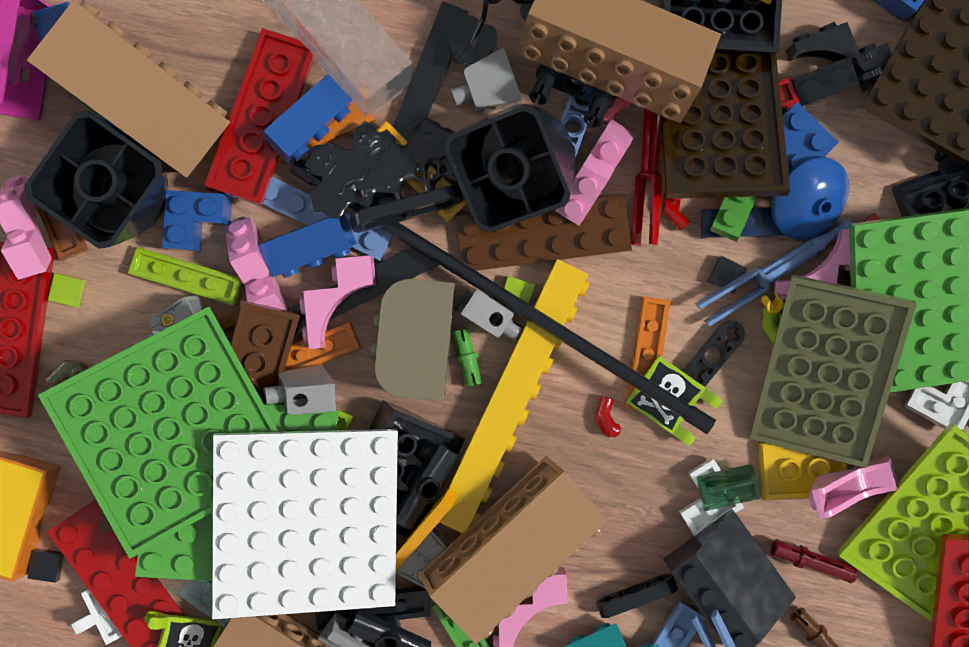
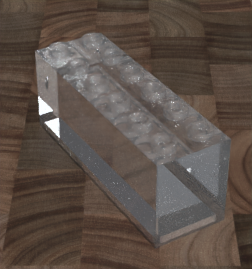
M264 0L296 39L300 40L306 47V50L313 55V59L324 72L329 74L353 99L352 104L366 120L409 87L412 62L359 0Z

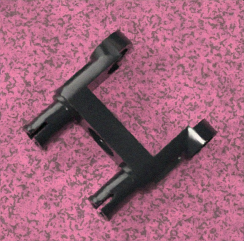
M540 63L536 69L537 80L529 93V98L534 103L538 95L541 94L538 105L546 104L552 88L590 103L584 116V122L590 125L592 118L595 117L592 125L594 128L602 125L607 109L612 107L617 99V96H613L592 85L581 82L583 85L575 84L571 79H577L557 72Z

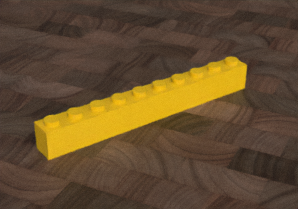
M557 259L534 307L563 326L566 321L571 323L578 309L574 304L578 296L584 297L590 282L586 280L588 273ZM528 320L448 489L450 488L457 493V498L451 509L439 523L460 533H463L480 517V513L476 511L481 502L486 504L493 488L489 486L492 477L498 478L505 462L501 461L505 450L511 451L517 436L513 435L517 424L523 426L529 411L525 409L529 399L535 400L541 388V385L537 382L542 373L547 375L554 359L550 358L554 347L559 349L562 344L560 340Z

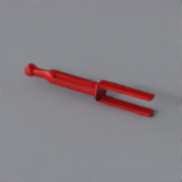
M646 108L644 109L641 171L635 176L631 245L641 246L646 180L652 181L649 244L658 245L663 180V176L658 172L661 115Z

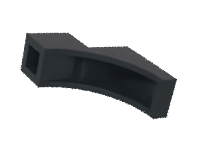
M836 22L829 23L819 29L820 33L810 36L809 32L794 38L792 40L793 44L785 51L789 61L805 57H815L835 62L847 56L853 57L875 49L876 56L872 59L854 64L857 74L865 72L872 67L881 66V69H883L891 56L887 43L876 47L875 43L858 49L848 22L836 25ZM879 75L861 81L858 85L862 92L870 90Z

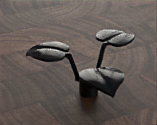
M484 0L480 21L474 16L467 15L458 18L452 24L448 37L456 63L463 65L474 64L490 55L497 43V31L493 26L484 23L489 4H496L501 0ZM513 0L516 4H521L520 15L526 21L535 0Z

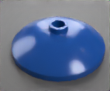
M814 156L800 161L788 170L790 183L788 196H773L771 213L775 226L784 235L796 240L810 239L828 230L841 216L849 196V178L844 167L831 158Z

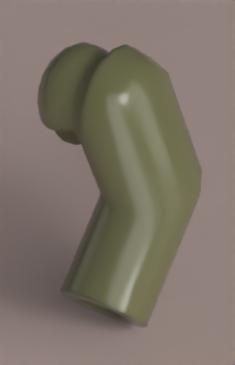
M64 360L45 380L54 387L65 378H71L87 370L88 367L81 361Z

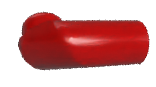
M665 192L662 213L681 231L690 222L679 211L682 198L666 199Z
M600 396L594 421L604 436L615 438L620 435L621 426L618 423L616 424L610 415L614 399Z

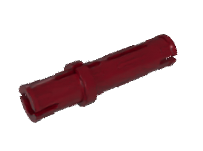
M779 539L774 540L771 545L770 555L772 557L791 562L797 568L806 567L850 584L854 583L857 579L858 569L854 566L809 551L806 546H795Z

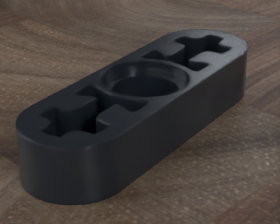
M736 321L721 323L682 371L687 375L690 371L698 372L702 366L696 363L700 361L702 365L711 369L709 372L702 370L698 376L701 379L700 384L705 387L745 338L743 326ZM735 327L734 334L737 337L736 339H728L724 343L725 346L729 347L726 351L722 345L715 343V340L723 341L727 336L725 329ZM711 347L717 348L720 352V359L714 364L708 363L705 358L706 351Z
M663 574L604 596L596 602V606L601 618H610L675 593L678 587L673 574Z

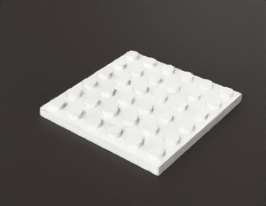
M396 429L213 433L212 619L395 606L398 437Z

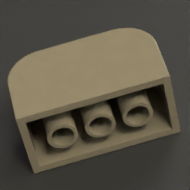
M405 279L396 282L385 292L381 301L380 312L376 311L374 316V329H378V339L372 342L371 358H376L375 374L377 380L388 393L402 398L444 401L446 397L456 293L455 283Z

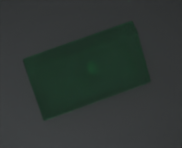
M751 464L697 477V485L704 511L760 499L759 477Z

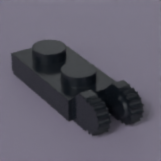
M875 49L853 57L847 56L793 78L802 106L856 86L861 81L883 73L881 66L872 67L860 74L856 73L854 64L872 59L876 56Z

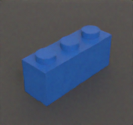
M327 74L264 130L263 139L287 164L293 158L298 161L309 151L307 146L314 139L317 142L321 141L330 132L328 127L335 120L340 123L351 113L348 108L353 99Z
M344 213L343 216L337 219L329 216L269 239L258 246L271 276L274 277L282 274L283 278L298 273V267L307 264L310 269L325 263L323 258L330 255L337 259L351 253L349 248L357 242Z

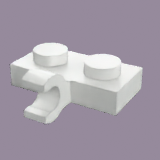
M90 590L82 592L81 595L91 614L71 624L76 635L96 625L106 645L122 637V634Z

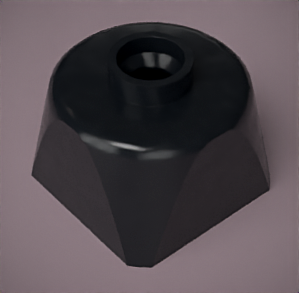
M517 104L447 136L443 148L478 229L490 233L564 207L568 203L574 178L575 151L565 126L550 112L533 105ZM514 155L522 161L524 168L517 163Z
M89 111L74 114L24 185L26 198L98 249L120 244L151 228L165 208V198L167 190H169L167 174L158 156ZM112 180L111 188H110V190L107 192V190H108V185H109L110 181Z

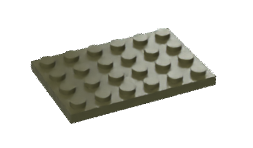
M792 274L753 421L750 439L867 468L915 312L916 301Z

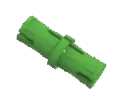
M469 328L462 329L461 333L460 330L451 332L458 353L456 361L457 363L460 362L465 387L483 383L476 360L478 353L474 352Z

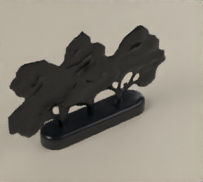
M424 118L412 128L406 145L396 144L395 136L385 131L378 132L375 126L364 121L352 134L353 147L351 150L339 147L334 143L313 146L308 152L309 157L305 161V166L316 176L322 177V181L309 194L314 212L323 211L327 216L337 219L343 216L349 205L355 202L365 206V209L353 213L349 220L353 232L362 233L449 209L460 204L464 200L460 187L449 185L435 189L436 183L443 176L457 181L443 148L447 136L455 132L449 128L442 127L436 121ZM431 164H437L436 175H430L431 180H429L427 170ZM443 166H446L447 172L442 174L441 169ZM416 173H423V179L419 178ZM415 179L424 184L425 192L403 198L400 185L405 180ZM355 190H360L363 198H358L355 195ZM378 191L383 193L390 192L394 194L396 199L376 206L372 205L374 193Z

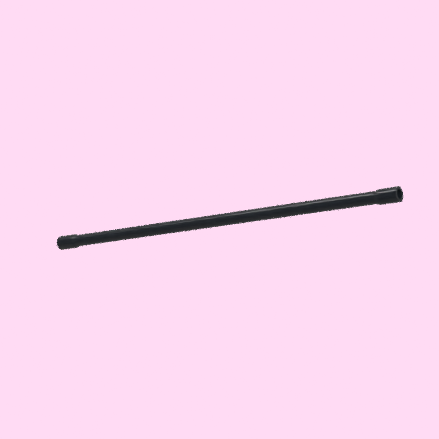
M301 159L295 160L291 165L290 173L309 185L316 186L322 181L321 176H316L305 166V161ZM355 202L349 205L348 208L357 212L365 209V206ZM401 223L381 227L681 416L684 421L703 433L708 434L714 426L716 419L693 405H689Z

